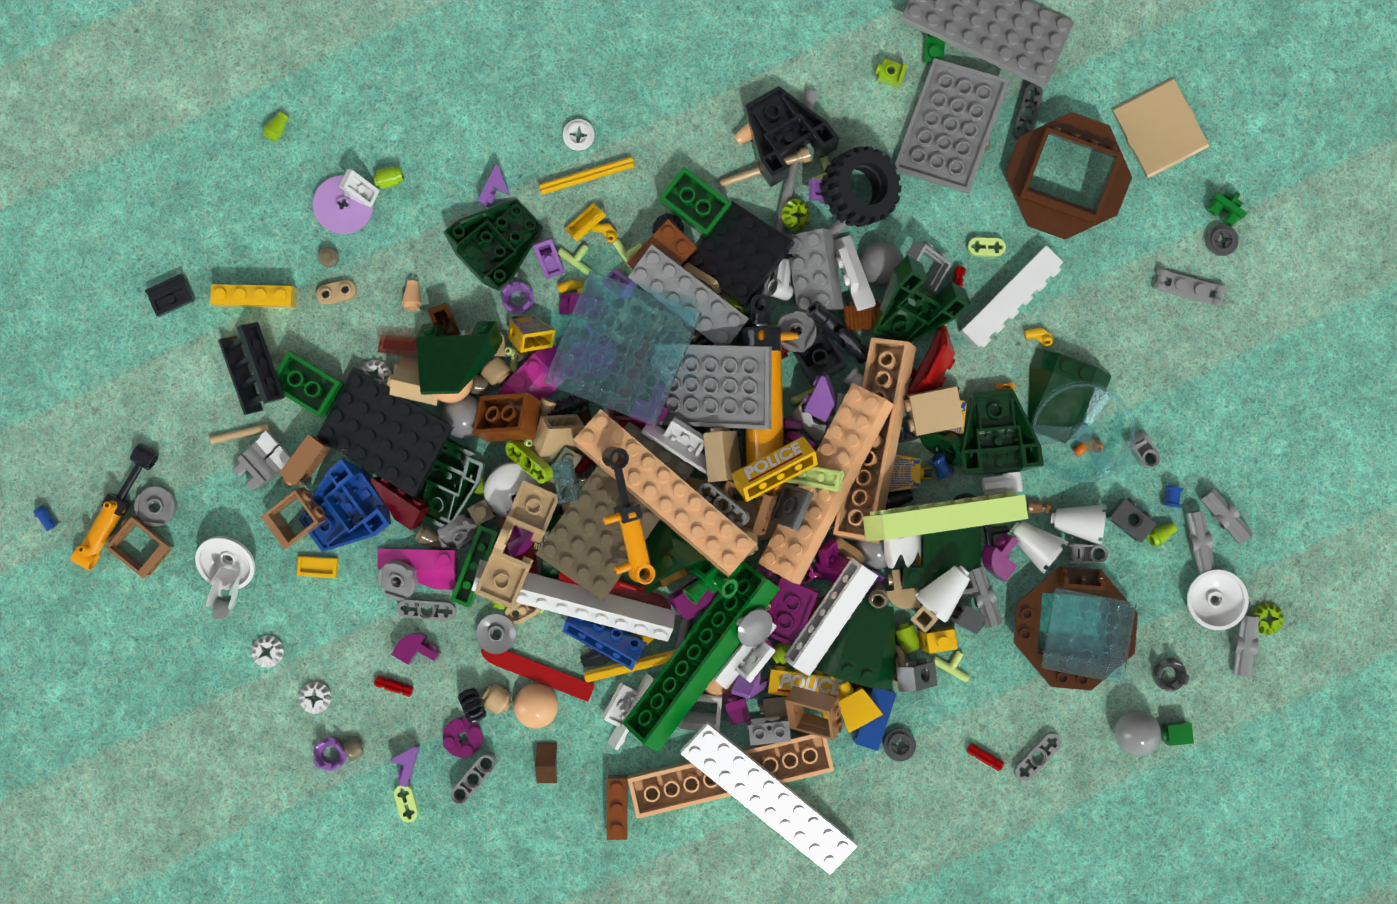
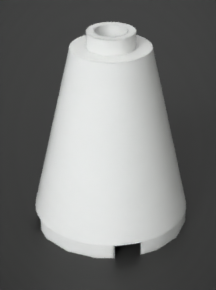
M1107 505L1056 509V513L1052 512L1051 524H1054V529L1102 545V540L1099 537L1103 538L1106 512H1102V509L1106 510Z
M1024 521L1021 524L1017 522L1011 529L1012 536L1018 540L1017 545L1043 574L1047 572L1044 569L1045 566L1050 568L1062 553V544L1067 546L1069 543Z
M961 565L959 568L953 566L920 590L915 596L929 611L935 613V616L946 623L970 581L968 577L970 573Z

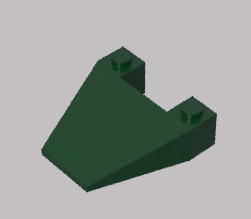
M907 255L893 270L872 331L884 339L912 343L958 318L971 305L966 290L952 281L938 294L922 285L927 280L923 264Z
M496 321L477 322L471 335L446 336L441 324H423L416 336L421 395L459 394L497 353L503 339Z
M976 526L922 534L921 567H900L902 588H924L953 566L959 568L961 565L967 571L981 567V527Z

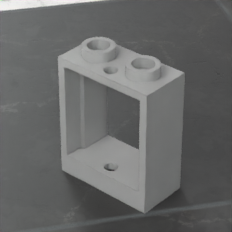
M914 241L906 256L908 255L919 261L922 254H924L934 262L927 275V280L922 285L936 293L952 263L946 260L947 256L945 254L934 251V246L930 243Z
M759 717L750 718L751 720L747 721L750 746L791 741L788 717L773 719Z

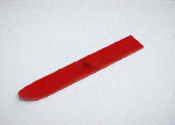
M559 573L558 579L580 586L563 573ZM619 580L609 592V594L671 609L670 603L663 596L654 592L644 594L642 588Z
M483 648L481 649L482 656L489 663L589 702L595 686L592 683L510 651L492 654Z

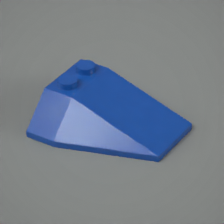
M344 458L327 471L313 495L314 501L324 510V515L327 517L325 522L309 533L322 552L375 536L391 524L390 511L371 483V478L363 469ZM305 509L299 519L304 528L314 522Z

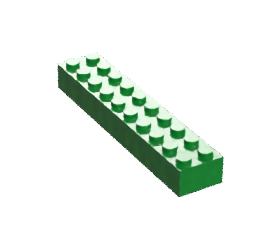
M744 561L741 563L743 567L731 578L738 583V589L734 596L724 598L720 592L717 594L622 722L643 745L656 752L661 750L739 645L737 620L756 608L760 607L765 610L780 589Z

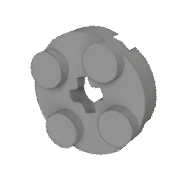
M794 311L788 315L785 314L777 323V326L781 327L782 332H792V329L800 328L801 334L798 335V339L781 342V346L786 350L804 352L816 339V325L812 317H808L804 312Z
M149 487L137 496L134 510L145 525L152 527L163 526L169 523L175 516L177 503L174 494L163 487ZM158 501L160 509H158L157 512H154V508H151V504H155V502Z
M459 515L454 521L438 529V540L446 550H451L450 547L454 546L460 549L474 540L478 527L473 519L466 518L465 515Z
M391 560L380 569L378 583L380 587L383 586L388 597L394 600H404L410 597L417 589V570L405 562ZM394 577H398L401 580V583L398 584L397 580L394 579Z

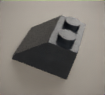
M824 331L816 335L814 343L806 351L792 352L811 386L817 375L821 377L826 372L830 378L845 369L848 364L833 339Z

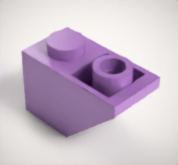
M824 372L821 377L817 375L812 385L815 387L813 394L808 393L803 404L807 405L804 410L805 412L826 422L837 398L829 375Z

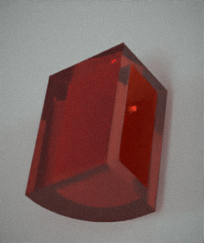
M382 334L378 353L418 357L416 337Z

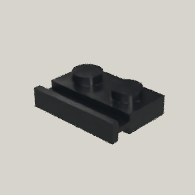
M179 274L145 290L157 317H161L195 301L183 274Z

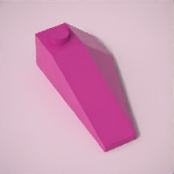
M378 548L377 569H381L391 560L402 561L409 566L415 567L418 583L434 589H455L457 584L458 550Z

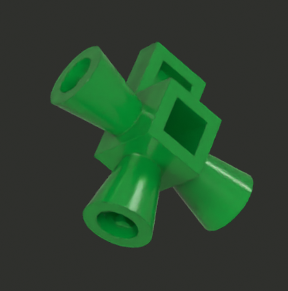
M706 561L695 568L685 567L686 572L696 576L698 580L682 591L695 605H697L707 590L713 594L719 591L724 598H731L738 589L737 581L731 578L743 566L740 564L729 578L710 561Z

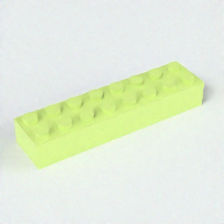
M1008 492L870 511V516H863L866 541H875L1028 519L1025 495H1017V492Z

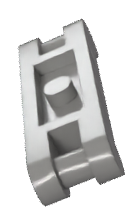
M1158 269V279L1154 283V290L1217 307L1223 306L1224 301L1222 298L1223 294H1226V286ZM1166 279H1170L1169 286L1165 285ZM1210 291L1215 292L1214 298L1209 297Z

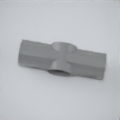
M1211 488L1201 496L1199 500L1213 514V519L1219 522L1218 525L1226 529L1238 544L1241 545L1252 537L1254 533L1241 520L1236 508L1227 503L1214 488Z
M1204 511L1186 513L1185 517L1189 532L1187 540L1190 541L1189 549L1193 552L1197 573L1216 570L1212 554L1213 539L1211 533L1207 530Z
M981 566L968 571L973 573L978 591L972 594V597H975L976 601L974 603L977 609L979 608L980 613L986 616L984 620L985 628L1002 624V619L996 605V595L992 586L989 585L984 567Z
M1245 614L1239 622L1238 635L1234 639L1235 658L1233 674L1245 677L1252 675L1254 655L1258 651L1257 631L1259 616Z

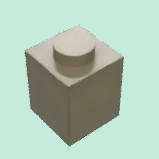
M485 499L467 508L478 527L496 517Z
M787 696L762 697L763 702L759 703L760 715L764 714L765 719L788 717L785 703Z

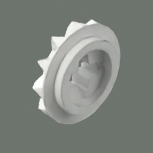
M583 119L570 121L563 130L565 144L570 149L576 151L586 150L592 145L595 138L593 127ZM580 127L581 133L585 136L581 137L579 143H577V139L573 134H577Z
M371 360L360 368V371L369 376L368 371L375 372L378 370V375L382 380H375L387 386L388 377L391 374L387 364L379 360Z
M262 636L256 639L252 645L251 655L254 662L261 667H273L283 658V645L274 636ZM273 646L270 651L271 657L268 655L261 657L264 652L263 647L269 648Z
M315 681L306 684L298 696L303 709L312 714L325 711L331 703V692L321 682ZM314 692L316 693L317 697L323 698L317 700L315 704L313 703L312 699L307 698L309 696H312Z

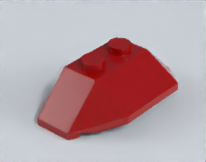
M943 325L939 328L917 370V374L908 388V394L933 390L938 387L941 388L946 380L944 374L947 369L950 370L955 362V359H953L955 351L947 326Z

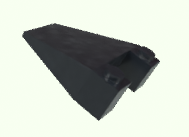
M780 86L745 105L759 171L770 187L788 177L789 166L783 158L810 143L819 157L822 158L838 147L840 138L831 125Z

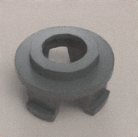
M1162 659L1153 670V679L1156 685L1165 691L1174 692L1183 685L1188 684L1189 675H1187L1183 663L1176 659ZM1172 667L1175 670L1176 677L1173 681L1167 682L1162 678L1164 668Z

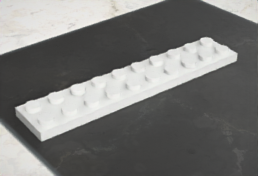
M708 721L680 750L682 756L829 874L857 847L854 840Z

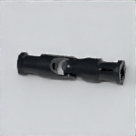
M815 301L807 308L806 315L812 317L817 322V325L837 341L847 353L853 354L858 363L861 364L867 361L869 348L862 345L861 340L855 334L849 332L831 312L825 311L821 307L820 302Z

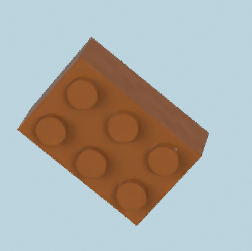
M668 219L627 261V264L634 269L651 244L655 245L681 266L698 248Z
M528 392L480 396L472 434L486 442L535 439L542 401Z

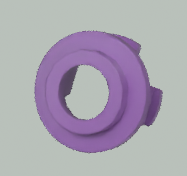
M524 282L508 283L501 291L502 304L512 314H524L531 309L534 303L533 291ZM516 291H520L525 295V302L520 306H516L511 302V295Z
M335 737L322 739L316 744L314 749V765L318 769L322 768L328 771L340 768L347 759V754L342 748L344 743ZM328 746L337 748L339 751L337 759L330 761L325 758L324 751Z

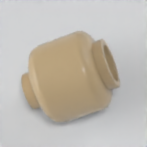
M494 357L482 368L481 375L492 386H502L511 377V368L500 357Z
M497 684L492 687L488 686L481 697L484 708L497 715L502 711L507 712L512 703L509 700L511 697L510 692Z

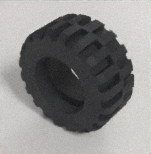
M869 146L855 147L831 160V164L827 165L825 169L827 174L822 177L824 186L821 189L822 194H825L826 197L823 200L825 205H829L830 213L832 215L836 214V219L840 222L845 221L846 225H855L856 227L870 225L888 217L895 210V204L899 203L900 196L898 193L902 189V186L899 185L901 180L900 174L897 175L896 165L891 164V158L888 155L883 156L881 150H873ZM854 169L864 173L871 182L872 198L869 204L859 201L852 192L850 179Z

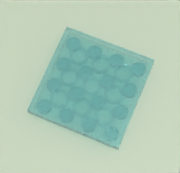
M1054 588L1041 668L1123 684L1137 603Z

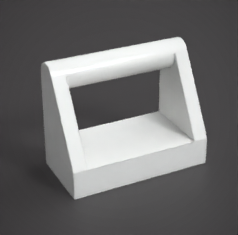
M701 694L697 701L717 703V712L689 711L679 724V729L700 730L708 721L719 730L722 695Z

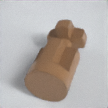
M1039 501L1027 502L1028 513H1041L1042 510L1045 511V514H1050L1051 512L1050 502H1046L1045 505H1042V502Z

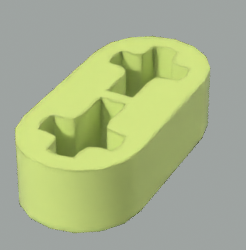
M977 237L970 240L967 245V251L975 257H999L1006 250L1005 242L999 238ZM978 242V245L985 246V249L981 248L978 252H975V249L971 248V246ZM996 242L1001 249L995 253V249H988V246H993Z
M399 785L395 789L394 797L400 818L404 822H412L419 814L414 791L410 785L407 787ZM401 788H404V791L409 792V794L406 795V802L403 796H399V793L402 790ZM407 804L410 810H414L412 818L404 814L407 811Z

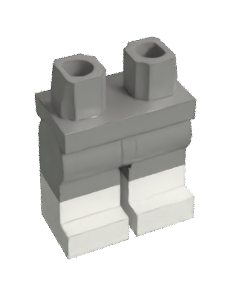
M265 431L252 446L237 458L238 462L232 470L239 477H242L248 471L252 477L245 484L250 490L254 491L261 485L266 486L279 475V472L292 455L281 446V443L269 431Z

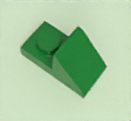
M925 33L923 63H932L934 58L944 61L945 42Z

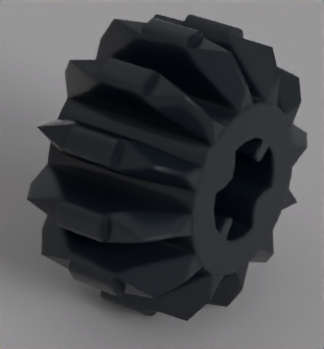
M475 688L466 689L458 694V700L469 723L481 721L486 717V710Z

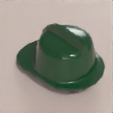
M934 432L921 435L922 445L934 455L944 453L945 460L950 465L956 466L961 463L963 442L956 434L948 432L940 435Z

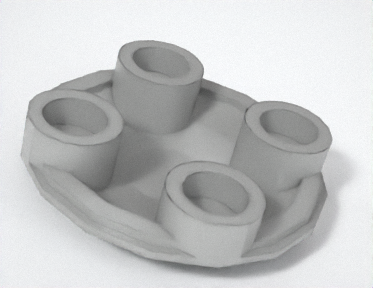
M759 607L737 620L736 625L740 642L747 647H754L766 640L772 629V618L767 611Z

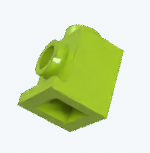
M884 59L883 63H878L875 72L876 75H879L877 81L900 88L907 65ZM887 69L894 70V73L889 74Z

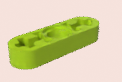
M520 440L506 444L507 456L538 483L542 484L553 478V470L550 465ZM527 457H528V458L530 459V461H531V466L529 465V463H528V461H527Z

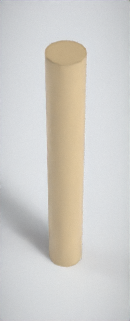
M269 423L210 436L209 440L211 444L270 431Z

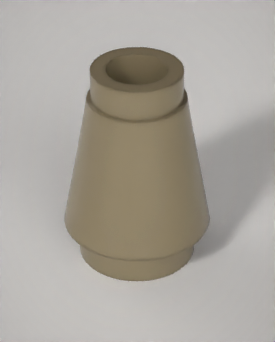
M421 525L414 539L419 544L438 549L442 548L438 540L439 534L429 526Z
M881 583L875 584L869 594L868 600L873 607L882 608L889 601L886 588Z

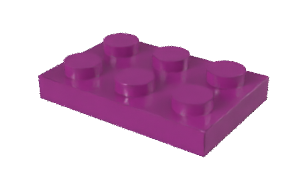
M781 577L778 584L780 589L773 597L771 608L768 610L772 622L777 626L769 637L792 646L809 621L819 591L803 584L799 585Z

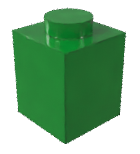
M1188 721L1162 723L1161 739L1165 744L1169 746L1194 744L1192 723Z

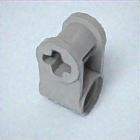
M1142 429L1134 437L1125 439V444L1141 467L1152 468L1159 464L1160 455L1145 430ZM1146 454L1152 456L1153 462L1151 464L1145 461Z
M1068 544L1070 547L1069 564L1103 563L1108 559V550L1102 545ZM1097 548L1102 551V556L1099 559H1095L1093 556V552Z

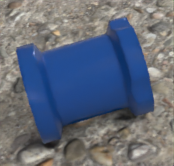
M938 453L929 459L928 463L936 470L938 479H944L953 473L954 470L946 462L944 453Z
M1165 485L1167 492L1165 502L1162 505L1181 508L1179 504L1180 494L1184 488Z

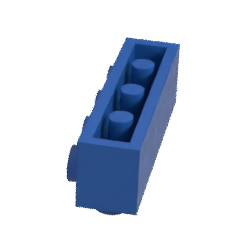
M571 616L566 619L563 628L564 633L630 670L634 669L647 645L640 637L634 636L625 630Z

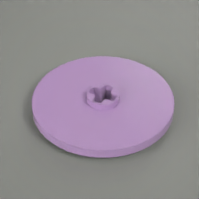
M344 175L334 176L324 181L314 194L313 211L315 217L330 232L336 234L357 232L369 222L373 213L374 203L370 208L344 195L345 191L339 187ZM343 200H346V204L348 205V207H344L343 209H341L338 203H342Z

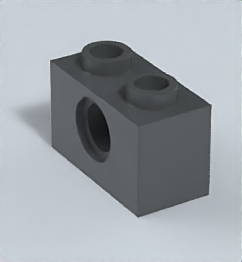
M1130 498L1120 499L1106 518L1133 540L1142 543L1156 526L1153 516L1146 511L1141 512L1136 508L1138 504ZM1132 513L1136 516L1134 524H1130L1128 521L1129 515Z
M958 602L949 620L978 634L984 627L986 616Z
M927 658L915 659V661L904 662V666L896 667L899 692H917L937 686L935 661L927 662Z

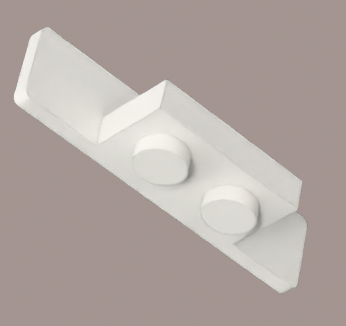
M848 235L833 240L836 264L838 269L842 270L843 283L845 287L848 286L856 310L861 311L874 307L876 302L851 236Z
M676 417L671 421L667 430L662 429L656 424L645 425L641 433L648 439L655 441L667 451L672 452L707 475L706 457L701 453L704 448L703 434Z
M772 622V629H771V632H770V634L768 635V637L771 635V633H772V632L775 630V628L777 627L773 622ZM765 641L754 647H747L741 643L716 674L714 680L725 689L729 688L739 674L751 683L774 654L775 650Z
M648 673L645 674L637 690L621 682L601 716L603 720L616 726L608 740V744L615 750H618L623 745L629 731L622 722L655 679Z

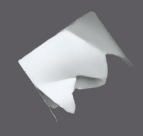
M805 397L790 416L795 421H801V427L818 442L825 436L827 432L826 427L829 428L835 416L829 415L826 422L817 418L823 423L820 425L812 418L811 414L802 412L804 409L801 405L804 403Z
M922 535L884 540L885 563L889 568L893 569L899 557L901 561L904 558L906 566L909 567L915 560L917 552L922 559Z
M220 568L210 582L212 587L208 595L206 607L212 606L213 619L220 620L226 618L235 607L240 572ZM223 588L231 589L229 592V596L231 595L230 602L217 599V597L223 598L221 595Z

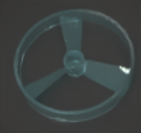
M1073 382L1055 389L1039 404L1032 420V428L1041 445L1075 438L1079 442H1084L1099 474L1086 477L1067 475L1051 467L1043 458L1044 466L1051 473L1072 482H1094L1111 475L1127 460L1134 444L1135 426L1127 405L1117 393L1106 386L1093 382ZM1076 387L1095 388L1083 422L1077 423L1074 427L1036 425L1043 407L1057 394ZM1112 396L1123 405L1130 421L1128 446L1116 463L1092 438V429L1090 427Z

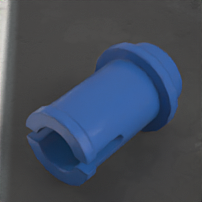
M41 505L33 511L34 517L39 519L46 531H50L58 523L49 513V508Z

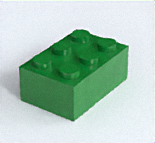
M685 167L681 169L659 198V202L706 238L731 207V203Z
M290 351L287 352L276 370L284 396L322 418L326 416L344 386L343 382Z

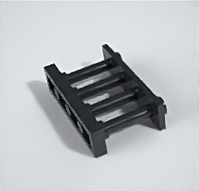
M258 322L237 327L240 337L232 336L218 340L244 415L263 411L262 401L266 404L285 398ZM241 345L244 346V349H245V352H246V356H245V357H244L243 351H242V349H241ZM249 363H250V366H251L253 375L250 374L249 368H248V366H247V364H249ZM255 382L257 383V386H258V389H259V392H260L259 394H257V391H256V388H255V385H254Z

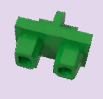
M1238 191L1233 195L1229 192H1226L1224 195L1217 192L1209 200L1211 203L1207 211L1214 216H1217L1221 210L1225 211L1227 215L1222 221L1226 225L1233 226L1247 214V212L1240 208L1243 202L1238 200L1240 196Z

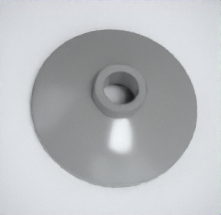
M488 615L478 624L476 630L477 641L489 653H504L515 642V626L504 615ZM496 629L501 631L500 636L494 634Z

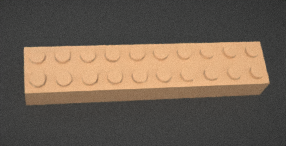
M871 338L862 388L887 399L894 406L837 513L833 534L841 538L879 544V540L866 541L863 516H870V511L886 509L905 409L904 400L907 399L906 395L908 394L916 347L910 342Z
M854 383L851 384L816 451L818 461L816 467L844 472L840 492L799 485V488L809 490L814 495L798 531L778 524L758 564L790 582L801 584L894 404Z
M601 409L573 439L576 447L615 480L614 470L606 466L602 461L603 451L608 447H618L626 450L629 455V461L622 470L627 491L728 578L757 545L747 534ZM615 453V454L613 455V462H614V463H615V462L617 461V459H618V454H617V453Z
M805 732L792 735L789 742L752 745L741 748L782 783L834 771L827 738ZM689 760L628 775L629 788L637 819L732 796Z

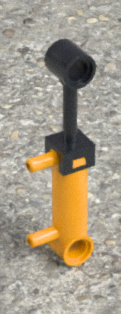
M141 443L135 447L130 456V460L135 463V466L118 495L108 493L101 504L103 508L83 542L74 550L70 558L72 562L88 571L94 568L100 558L101 550L121 516L126 514L132 504L125 500V497L142 468L150 470L156 463L159 453Z
M608 447L603 451L602 461L615 472L622 505L613 507L615 514L605 516L602 520L605 525L620 522L629 561L628 563L615 566L614 572L621 574L628 571L633 581L644 585L649 584L655 578V570L650 564L640 521L643 518L640 504L630 502L622 470L628 464L629 455L622 448ZM615 453H617V454H618V459H617V461L614 463V462H613V455H614ZM644 568V574L640 577L639 573Z

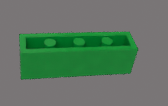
M479 525L450 601L468 608L472 607L476 594H474L475 591L471 590L479 561L484 560L488 562L500 531L485 525Z

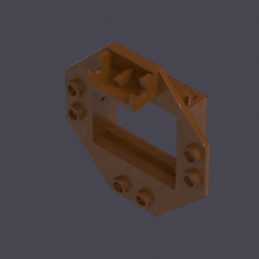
M1070 112L1020 136L1005 172V178L1027 226L1064 240L1117 216L1132 180V175L1110 125L1074 112ZM1048 135L1113 157L1093 210L1029 187Z
M1059 566L1016 603L1013 643L1050 687L1093 690L1135 654L1138 613L1101 569ZM1042 593L1109 598L1105 654L1038 648Z

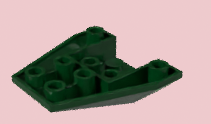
M517 199L461 218L447 228L444 234L455 255L483 284L499 291L513 280L540 235L543 226Z

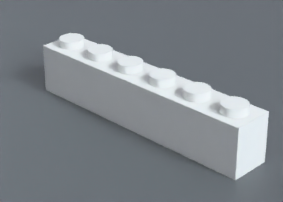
M1046 245L960 333L976 349L980 346L984 348L992 340L990 336L994 332L998 334L1006 326L1004 322L1008 318L1012 320L1020 312L1018 308L1022 304L1026 306L1034 298L1032 294L1036 290L1040 292L1048 284L1046 279L1050 275L1055 277L1062 270L1059 266L1063 261Z
M851 558L784 656V659L792 667L810 676L865 594L874 584L878 575Z

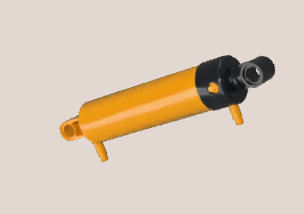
M764 294L755 295L751 300V324L755 325V327H744L741 329V346H772L771 429L745 428L746 466L784 447L781 342L798 339V333L782 332L779 326H767V324H771V303ZM759 299H763L766 302V307L763 310L755 308V302ZM786 482L767 491V493L775 495V492H781ZM787 483V484H790V485H793V486H796V487L799 486V485H797V484ZM759 496L757 497L758 512L763 498Z

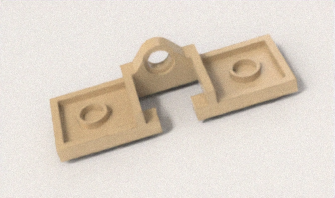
M524 480L522 481L474 594L513 609L533 560L524 556L521 561L504 554L503 551L515 525L532 532L533 536L530 541L540 544L559 501V495Z

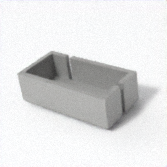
M821 228L787 236L795 243L788 254L793 255L789 260L797 311L806 313L807 308L815 301L820 302L821 307L827 312L844 309L832 230Z

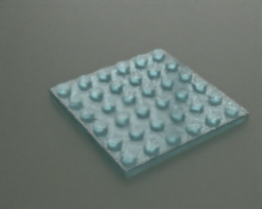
M590 271L544 383L656 427L702 313L701 311Z

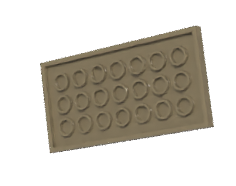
M631 422L627 423L624 430L685 482L688 480L695 469L694 466L683 461L672 452L667 451L655 441L648 439L641 433L642 430ZM597 466L535 554L602 601L605 600L623 574H616L614 567L629 562L620 522L605 525L602 520L605 516L615 514L613 507L622 505L617 481L600 466ZM628 492L630 502L640 504L643 516L640 521L646 540L660 518Z

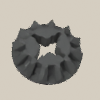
M1216 225L1206 235V244L1209 247V251L1213 252L1216 256H1227L1233 253L1238 246V235L1229 225ZM1220 235H1222V238L1229 239L1223 243V246L1221 243L1215 242L1220 238Z
M904 729L893 730L887 734L884 741L886 754L895 761L908 760L916 749V741L913 735ZM901 737L902 743L908 745V747H901L898 753L897 747L892 743H898Z

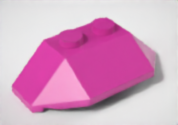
M554 345L552 348L537 350L506 381L497 395L528 392L540 401L542 397L549 398L564 383V377L560 375L558 359L560 351Z

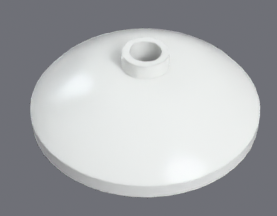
M506 463L495 468L487 477L484 485V497L493 512L507 518L506 512L511 509L514 502L512 496L517 495L522 481L524 480L538 487L541 483L533 479L517 463Z
M224 536L212 537L205 540L196 552L195 562L201 576L209 583L220 568L240 572L238 589L246 586L254 576L255 561L252 554L242 543L235 539Z
M1210 570L1197 576L1189 586L1187 592L1188 610L1194 620L1205 628L1212 630L1229 629L1243 619L1248 609L1249 597L1247 589L1243 582L1231 572ZM1212 596L1217 597V601L1215 603L1211 602Z

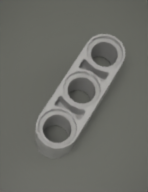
M489 752L482 754L452 789L450 796L454 803H465L492 772L497 764V758L494 754ZM489 758L492 761V766L485 767L482 759ZM472 773L476 774L479 777V781L476 783L471 782L469 775ZM456 790H464L466 793V797H458L456 794Z

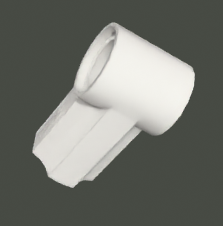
M783 259L774 270L773 279L767 287V294L769 296L788 301L792 297L794 288L790 284L792 276L790 260Z
M1021 471L982 478L984 495L1022 492Z

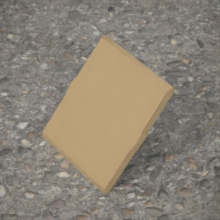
M1170 78L1111 109L1126 137L1128 146L1133 150L1147 178L1209 147L1191 107L1188 106L1174 78Z

